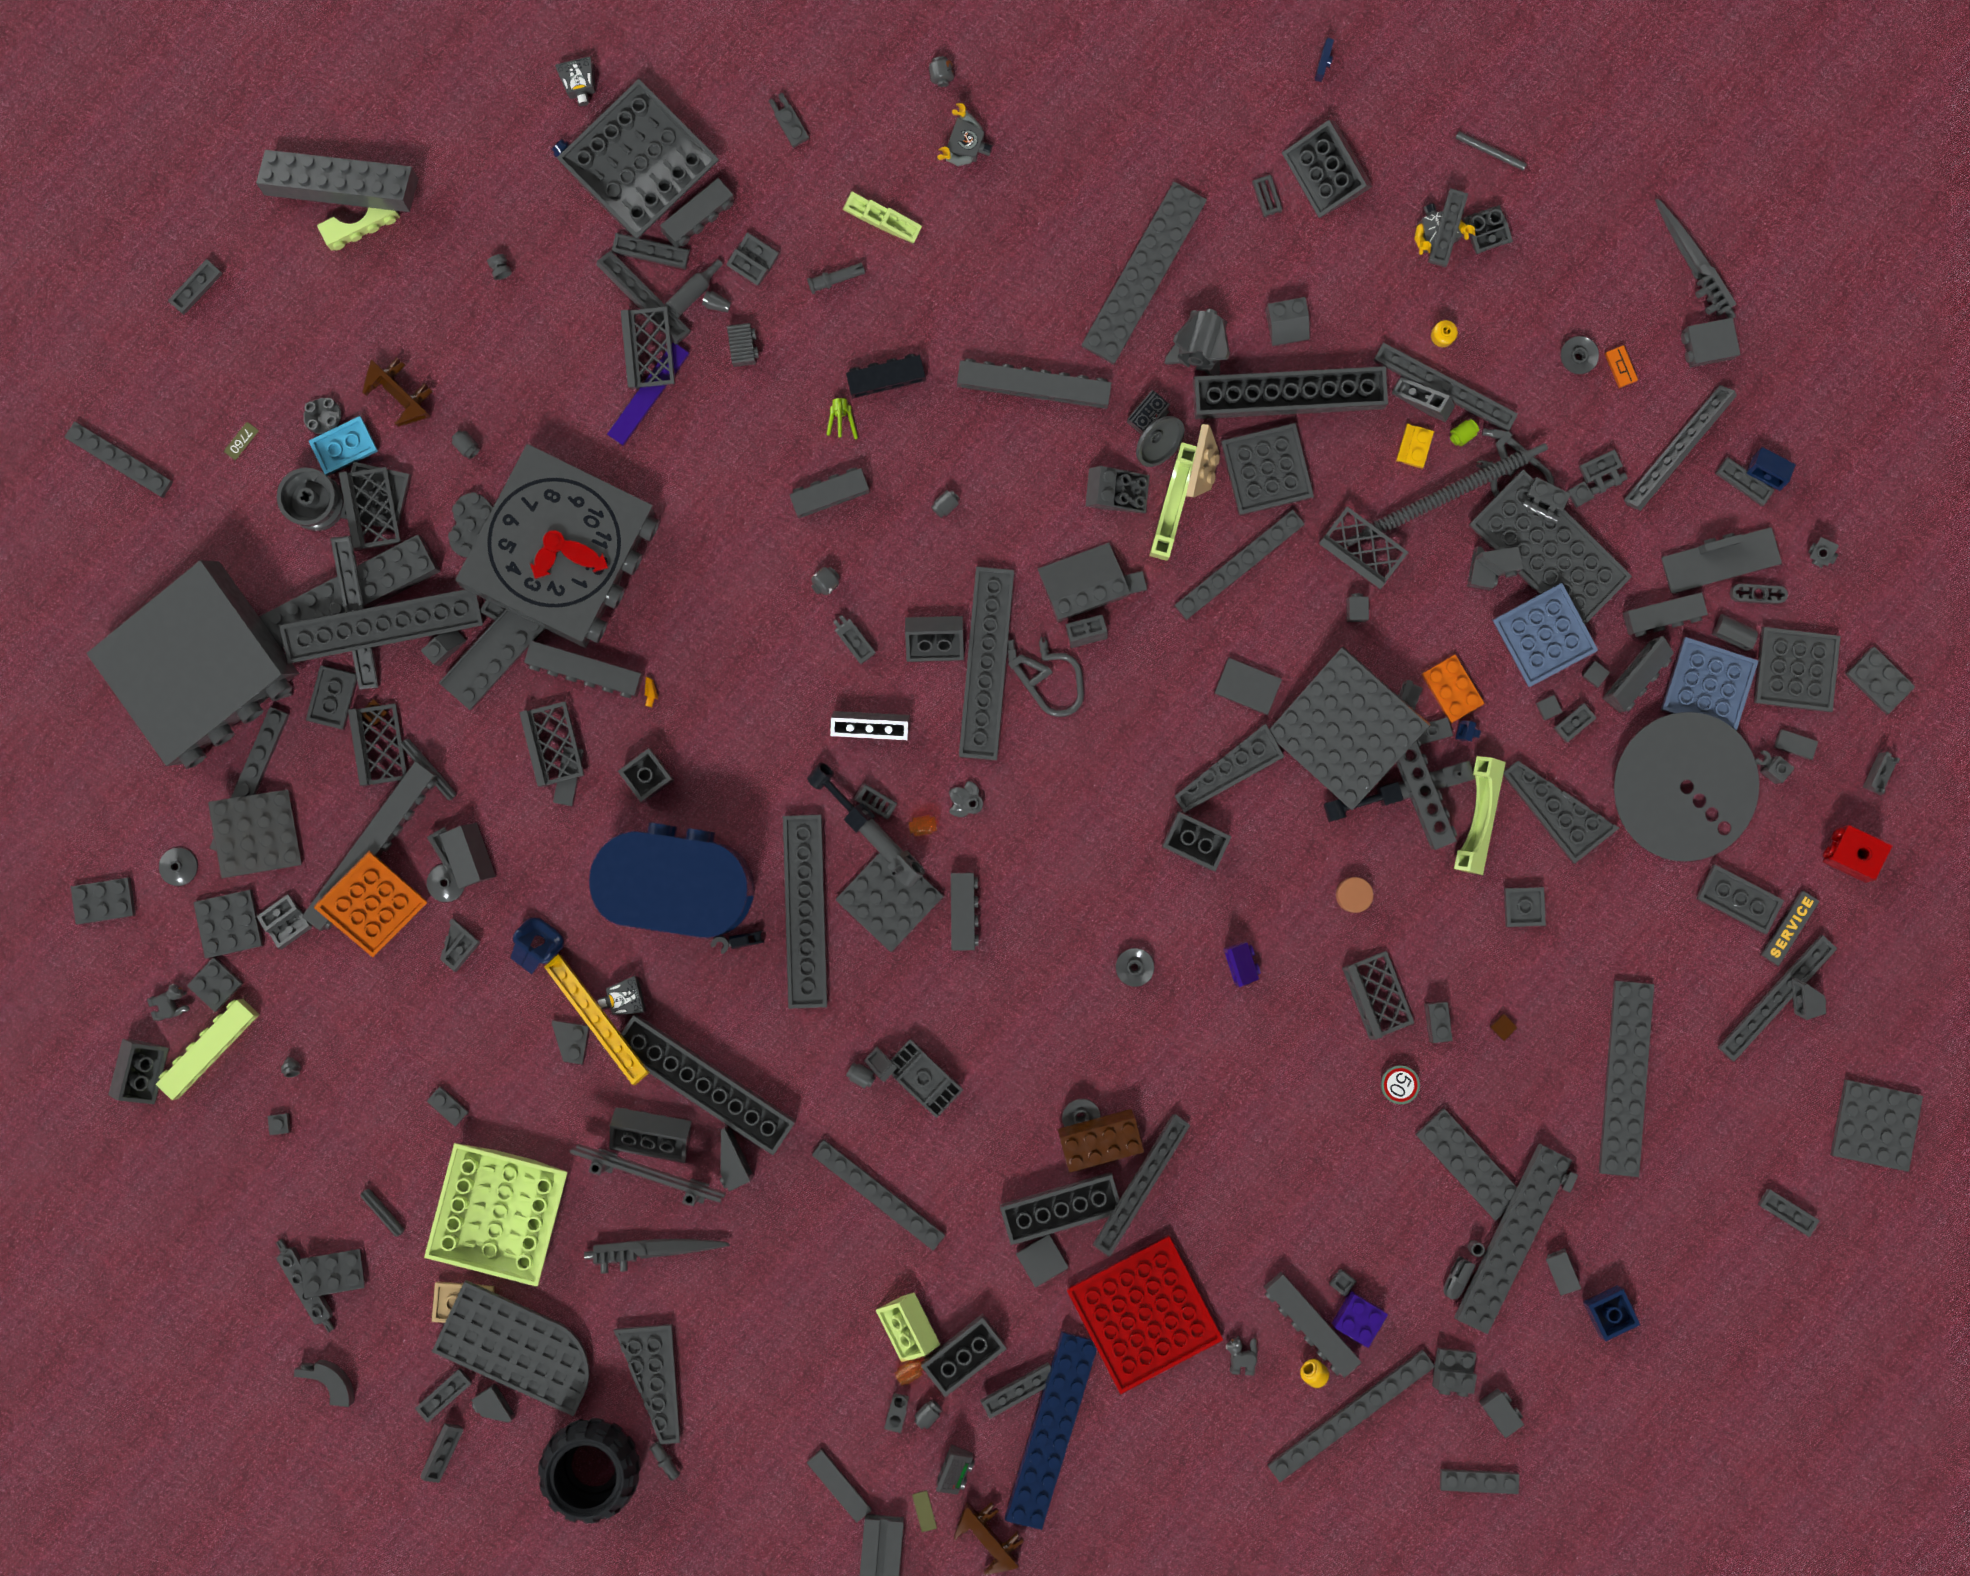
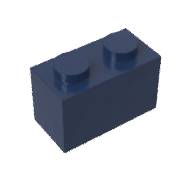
M1761 447L1752 457L1746 474L1781 491L1790 482L1796 464Z

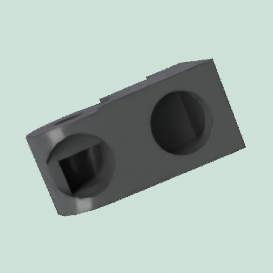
M898 1393L893 1394L884 1429L901 1433L909 1396Z

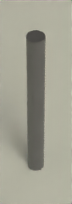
M1458 132L1455 139L1524 171L1527 165L1464 133Z

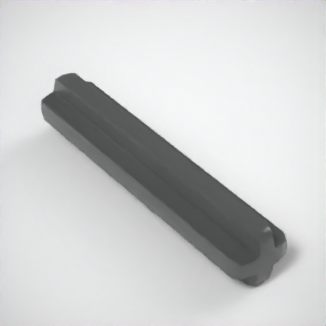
M366 1189L360 1194V1197L395 1237L400 1236L405 1231L402 1225L370 1189Z

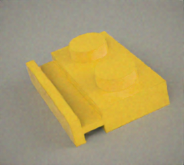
M1407 424L1396 461L1423 469L1434 431Z

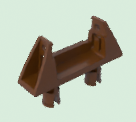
M396 357L386 369H382L371 360L362 393L368 396L372 390L382 384L383 388L405 408L401 417L394 422L395 425L400 427L431 417L421 407V403L433 393L426 384L423 383L413 395H409L394 381V377L406 366L399 358Z
M967 1502L955 1531L954 1539L957 1540L959 1536L969 1529L973 1531V1534L995 1558L984 1569L985 1575L1017 1569L1019 1562L1012 1554V1551L1025 1542L1023 1537L1016 1540L1019 1537V1532L1016 1531L1005 1543L1002 1542L986 1523L999 1512L997 1507L991 1510L994 1503L990 1502L989 1505L978 1513Z

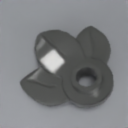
M967 781L964 788L956 787L949 790L950 798L955 803L949 811L952 815L965 817L969 813L977 814L983 809L984 803L979 796V788L973 782ZM972 801H976L975 807H971Z

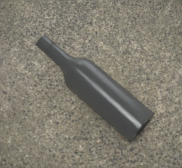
M717 259L706 271L694 274L665 303L669 312L675 317H680L708 289L711 277L723 265L722 262Z

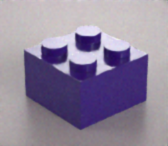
M1350 1291L1331 1324L1337 1330L1369 1348L1388 1314L1380 1307Z

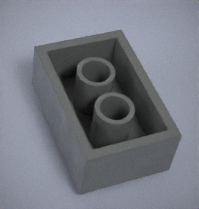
M1177 812L1161 848L1215 872L1232 836Z

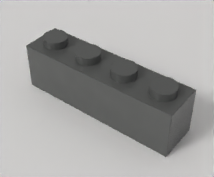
M717 178L660 225L661 232L676 249L680 245H686L691 236L702 232L707 223L714 222L718 218L719 213L723 210L727 211L732 207L734 202L733 194Z
M854 467L848 469L846 474L841 476L835 474L828 477L829 480L821 482L819 480L811 483V487L794 489L793 493L789 495L798 519L870 493L862 469Z
M1702 593L1623 613L1628 635L1635 634V637L1646 635V631L1651 629L1654 632L1665 630L1667 625H1672V628L1684 625L1683 621L1690 620L1691 623L1702 621V617L1708 615Z
M833 711L831 716V736L908 740L910 715Z
M951 873V951L975 950V946H978V935H975L974 927H978V915H974V908H978V896H974V888H978V877H974V873Z

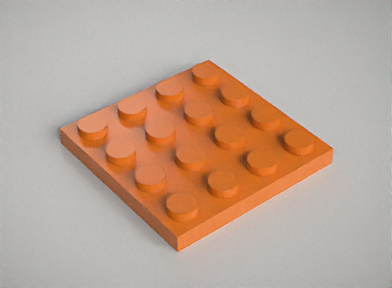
M368 851L314 905V908L373 958L427 904V900L371 851Z

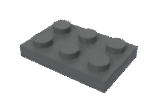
M1871 647L1845 674L1885 714H1889L1915 688L1875 647Z
M131 878L71 886L76 925L136 916Z
M360 1249L300 1259L304 1298L365 1288Z

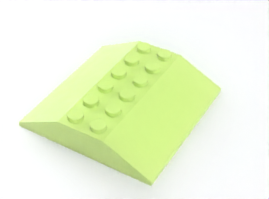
M454 1143L424 1258L538 1287L568 1172L533 1159L498 1150Z

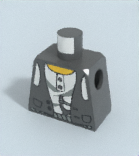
M591 57L556 64V70L570 99L577 98L579 106L588 105V95L596 92L594 64Z
M638 976L628 978L606 988L608 996L598 998V1005L601 1009L610 1007L612 1015L646 1011Z

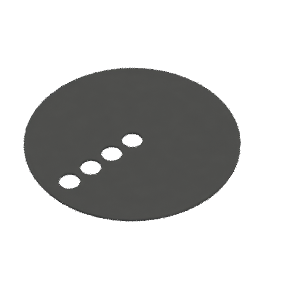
M1680 712L1651 722L1641 729L1626 746L1615 773V804L1625 829L1640 846L1665 859L1696 861L1720 853L1734 843L1744 832L1756 809L1759 796V774L1751 749L1734 728L1724 721L1707 714ZM1684 780H1690L1693 783V790L1689 794H1684L1680 789V785ZM1696 794H1703L1706 798V803L1701 808H1697L1693 804V797ZM1714 807L1718 811V818L1711 822L1706 819L1705 812L1708 808ZM1722 821H1727L1731 825V830L1727 835H1721L1718 832V825Z

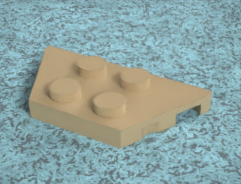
M1202 424L1186 493L1187 497L1194 498L1211 490L1212 484L1215 482L1216 465L1219 464L1220 456L1210 425Z

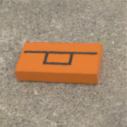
M1624 345L1605 353L1618 388L1638 381Z

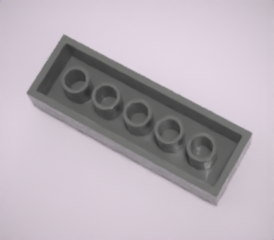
M1109 1172L1000 1204V1209L1010 1244L1014 1245L1109 1217L1120 1200L1112 1173Z

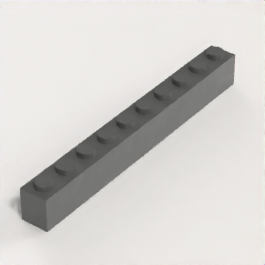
M414 762L302 916L303 919L320 931L330 929L334 925L314 908V905L368 851H371L381 860L380 855L391 847V840L402 832L404 828L402 825L406 820L409 821L415 813L413 810L426 799V792L429 789H433L437 784L436 779L439 776L422 762Z

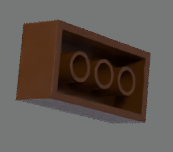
M1132 1109L1057 1129L1069 1173L1144 1152Z

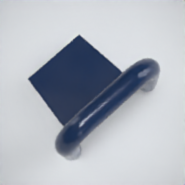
M535 917L529 918L513 935L515 945L510 959L522 966L530 974H533L540 964L550 962L564 947V938L561 933L544 920ZM535 936L543 937L545 940L544 944L535 949L530 946Z

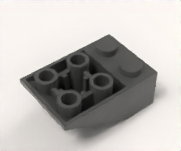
M1104 466L1089 468L1086 506L1104 510L1146 513L1149 475Z

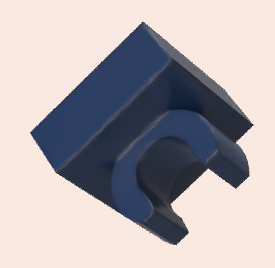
M1460 721L1455 739L1472 741V738L1480 737L1481 731L1475 729V722Z

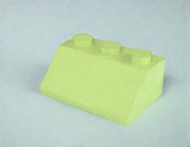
M914 1292L901 1296L876 1309L901 1362L925 1356L940 1345Z

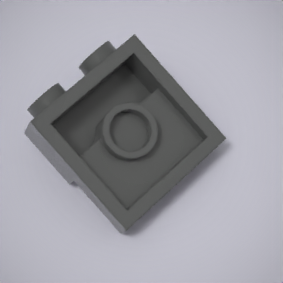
M1437 1348L1432 1387L1439 1390L1438 1393L1450 1395V1392H1457L1456 1395L1462 1397L1474 1394L1477 1374L1474 1373L1476 1353L1473 1351Z

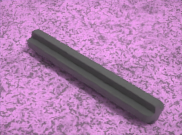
M405 739L400 744L414 762H422L439 775L435 786L447 800L455 798L457 793L412 741Z

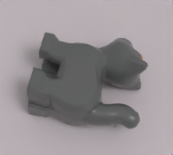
M172 984L167 992L147 999L149 1007L158 1006L159 1009L158 1012H151L153 1020L160 1021L179 1016L183 1012H188L190 1010L189 1006L183 1005L177 1008L174 1000L185 996L187 992H184L176 984Z
M1238 1336L1226 1343V1349L1231 1354V1367L1229 1369L1231 1374L1240 1375L1241 1367H1246L1245 1375L1254 1376L1258 1355L1257 1339L1253 1338L1250 1341L1251 1350L1241 1351L1242 1342Z

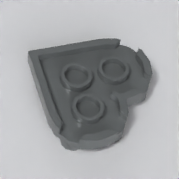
M474 492L461 496L452 507L453 517L457 524L448 534L452 550L465 558L468 557L493 509L489 501Z

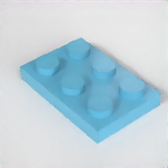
M361 416L309 440L311 448L324 474L327 476L353 464V462L378 452Z

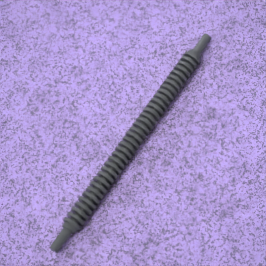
M1543 443L1529 451L1520 450L1519 453L1516 452L1514 455L1512 454L1510 457L1502 459L1501 462L1497 461L1496 464L1493 463L1491 466L1489 465L1487 468L1479 470L1478 473L1475 472L1473 475H1469V477L1460 479V482L1452 483L1451 487L1448 485L1446 488L1438 490L1437 493L1434 492L1432 495H1428V498L1426 496L1423 499H1419V502L1411 503L1410 507L1407 505L1405 508H1401V511L1397 510L1396 513H1391L1392 516L1389 514L1387 517L1384 516L1382 519H1378V522L1374 521L1373 526L1382 533H1386L1387 530L1390 531L1392 528H1396V525L1400 526L1405 524V521L1409 522L1410 519H1415L1414 516L1417 518L1419 515L1427 513L1428 510L1431 511L1433 508H1437V506L1440 507L1442 504H1446V501L1450 502L1451 499L1454 500L1455 497L1458 498L1460 495L1468 493L1469 490L1472 491L1477 489L1478 486L1481 487L1483 484H1487V481L1491 482L1496 477L1499 478L1501 475L1503 476L1510 471L1518 469L1519 466L1522 467L1524 464H1528L1532 457L1548 450L1546 443ZM1364 526V529L1361 530L1362 532L1359 533V538L1371 536L1368 526ZM1372 530L1373 535H1378L1375 531ZM1357 534L1348 539L1357 538ZM1349 541L1346 544L1349 547L1358 541Z

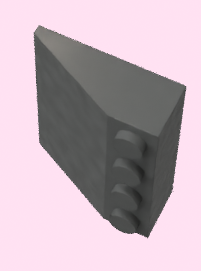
M1326 121L1282 152L1319 218L1357 198L1373 187L1336 121Z
M1109 543L1038 568L1057 623L1130 595L1123 573Z

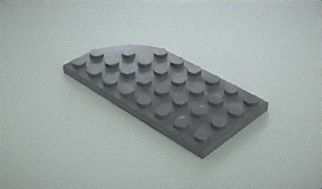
M465 1280L432 1352L574 1416L587 1389L590 1375L587 1353L576 1334L558 1321Z

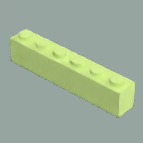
M234 999L226 1007L228 1010L224 1014H219L213 1020L214 1024L200 1033L199 1036L201 1038L197 1042H192L186 1048L187 1052L173 1061L172 1064L174 1066L170 1070H165L159 1076L160 1080L156 1085L171 1100L179 1099L260 1015L244 999Z

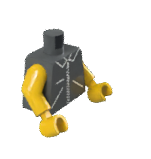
M1434 203L1424 207L1427 217L1422 218L1416 227L1414 241L1419 248L1420 255L1423 254V250L1424 253H1431L1443 212H1437ZM1461 220L1454 243L1460 240L1462 234H1464L1465 240L1469 239V234L1475 236V227L1467 225Z

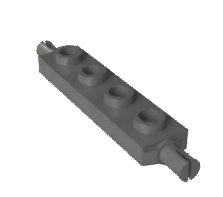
M282 1238L276 1242L281 1251L276 1258L313 1323L315 1325L323 1323L327 1333L335 1329L330 1321L334 1313L323 1295L304 1298L300 1265L301 1257L296 1248H288Z

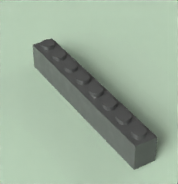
M973 359L960 360L957 387L1104 409L1108 408L1112 383L1104 378L1091 380L1088 376L1084 375L1071 377L1070 374L1063 372L1057 375L1051 374L1049 370L1037 372L1032 371V368L1029 367L1016 369L1009 364L995 366L993 362L985 361L982 364L976 363V360Z

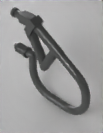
M1486 428L1482 430V436L1486 435L1499 439L1495 445L1501 460L1508 457L1504 446L1505 443L1509 444L1518 453L1520 450H1526L1511 437L1512 434L1508 430H1487ZM1532 457L1529 462L1545 475L1548 483L1554 485V479L1549 469L1535 457ZM1484 460L1476 462L1482 463L1481 465L1476 464L1480 469L1487 468V466L1493 464L1492 461L1487 462ZM1517 469L1506 474L1511 477ZM1497 477L1490 483L1494 497L1500 493L1497 487Z
M1042 637L1040 638L1039 652L1041 653L1042 660H1065L1073 666L1076 674V702L1068 709L1054 710L1044 702L1034 687L1053 672L1048 666L1022 654L1016 657L1015 641L1008 640V665L1011 670H1014L1041 709L1055 717H1064L1075 713L1082 705L1084 699L1082 670L1077 660L1065 653L1048 654V641L1044 637L1045 642L1042 643ZM1019 664H1026L1041 672L1029 680Z

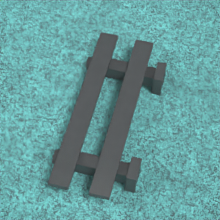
M578 1144L576 1148L570 1150L571 1154L592 1160L588 1171L592 1174L612 1173L613 1169L617 1168L686 1191L682 1203L688 1206H694L697 1202L703 1204L705 1198L720 1203L726 1195L724 1191L709 1187L710 1184L692 1178L687 1180L618 1157L617 1153L602 1148L597 1150Z

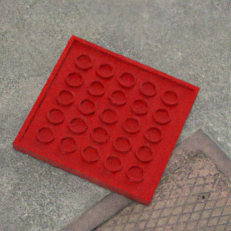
M1169 1235L1066 1289L1120 1395L1223 1341Z

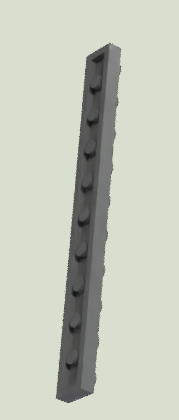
M1423 1350L1419 1351L1267 1464L1269 1469L1279 1482L1283 1481L1435 1367Z

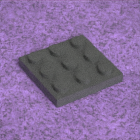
M353 462L351 472L380 467ZM387 469L399 529L411 475ZM377 473L371 480L381 485L384 481V474ZM361 476L353 477L354 485L361 488L366 479ZM369 482L363 491L373 496L378 487ZM380 490L375 499L384 504L388 499V495ZM361 493L357 498V503L365 507L370 498ZM372 501L367 510L376 515L382 506ZM343 503L340 516L343 519H347L345 503ZM384 508L378 517L387 523L392 516L391 512ZM364 512L360 520L362 523L369 524L374 517ZM377 519L373 523L374 526H379L383 528L385 526Z
M252 890L193 902L205 959L264 946Z

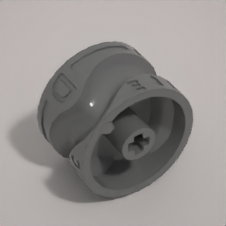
M307 467L293 470L282 479L277 490V503L282 514L291 522L305 529L323 531L334 526L341 518L344 503L342 488L335 480L319 470Z

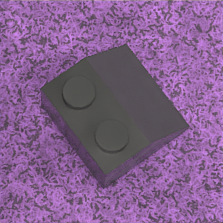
M1305 297L1267 304L1265 313L1272 346L1310 339L1309 313Z

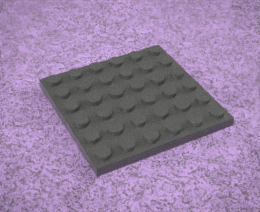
M1342 647L1269 730L1275 741L1347 807L1353 810L1426 731L1430 724L1348 650Z

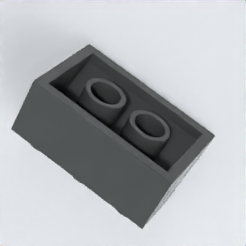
M963 616L906 617L905 641L907 662L964 660Z
M122 1039L108 1095L118 1101L155 1104L159 1089L156 1083L160 1080L159 1076L163 1073L169 1048L139 1040Z

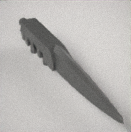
M1655 199L1673 240L1692 270L1691 273L1694 278L1699 280L1697 282L1698 287L1702 286V289L1695 292L1696 297L1701 298L1707 294L1709 298L1706 300L1708 303L1712 302V305L1705 308L1706 313L1710 315L1717 311V317L1725 313L1728 318H1735L1736 315L1732 307L1736 305V302L1715 268L1710 265L1695 241L1670 210L1659 199Z
M653 1239L597 1244L593 1246V1251L584 1252V1259H593L595 1265H600L601 1274H607L608 1263L616 1264L620 1262V1272H627V1261L636 1262L637 1256L641 1259L712 1250L730 1245L728 1242L699 1239Z

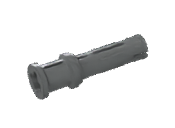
M862 262L829 274L823 272L820 276L808 277L807 282L811 293L815 294V291L824 288L830 289L833 284L864 275L865 270L862 267Z

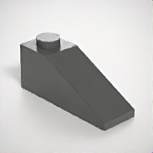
M1403 377L1400 378L1392 391V394L1427 415L1444 422L1447 421L1455 407L1449 395Z

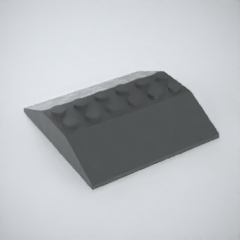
M640 79L626 90L557 157L560 163L581 186L636 239L646 232L719 161Z

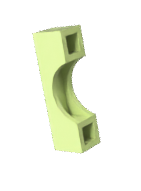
M368 208L366 215L356 223L346 224L332 217L318 224L317 227L326 245L333 251L344 248L345 244L351 241L356 242L367 233H375L379 230V227L385 224H393L400 216L394 210Z

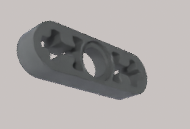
M1737 584L1730 589L1729 593L1733 601L1746 603L1780 604L1785 602L1788 597V592L1784 587L1771 585ZM1740 588L1741 592L1749 591V594L1742 595L1739 598V594H1736V591ZM1756 589L1762 590V599L1755 598L1754 591ZM1777 591L1778 594L1782 595V597L1778 598V600L1776 596L1768 597L1769 594L1776 593Z

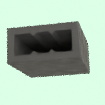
M1733 318L1688 326L1682 331L1681 340L1686 347L1685 359L1689 363L1690 368L1733 360L1741 355Z

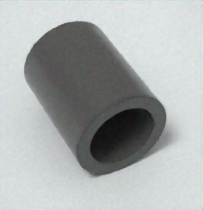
M1472 1240L1468 1243V1251L1474 1256L1479 1257L1484 1254L1485 1248L1480 1242ZM1479 1245L1478 1251L1474 1252V1246Z

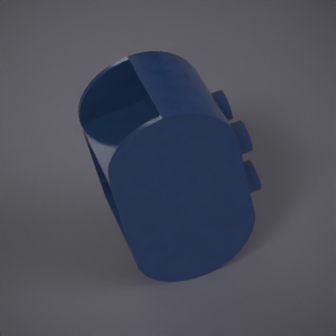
M649 822L647 833L635 831L620 834L609 840L596 854L589 875L591 897L599 913L608 921L617 925L710 938L735 929L745 919L753 902L754 878L748 863L733 848L724 844L714 843L715 832L687 828L685 839L676 837V826Z

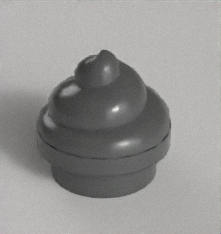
M287 1057L281 1066V1072L284 1074V1077L291 1078L300 1074L301 1065L299 1062L294 1060V1058Z

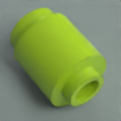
M1472 419L1465 420L1450 431V440L1454 445L1462 447L1477 436L1479 427Z

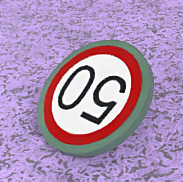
M1397 1065L1389 1068L1381 1079L1383 1095L1395 1104L1411 1102L1417 1096L1420 1089V1081L1417 1074L1406 1066Z

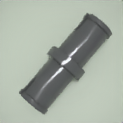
M659 1441L649 1447V1450H651L658 1461L657 1465L659 1468L662 1467L669 1480L673 1481L681 1473L671 1461V1455H667Z

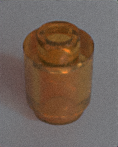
M935 816L912 817V821L909 822L910 833H914V836L933 834V832L937 831Z
M912 1359L898 1367L894 1374L898 1382L903 1386L921 1377L924 1369L921 1367L919 1359L917 1361Z

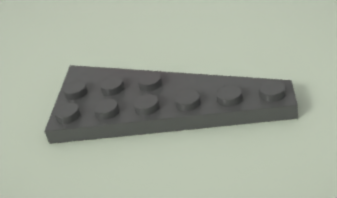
M1519 761L1513 763L1503 773L1506 780L1573 864L1619 829V827L1610 823L1574 797L1560 790L1551 782L1543 779Z
M672 1324L614 1329L613 1331L618 1338L620 1348L625 1355L629 1370L639 1394L642 1396L644 1406L649 1413L660 1444L680 1443Z

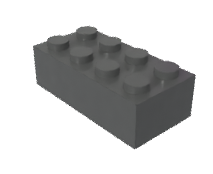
M982 1313L925 1358L921 1363V1367L944 1397H946L1005 1351L1007 1344Z

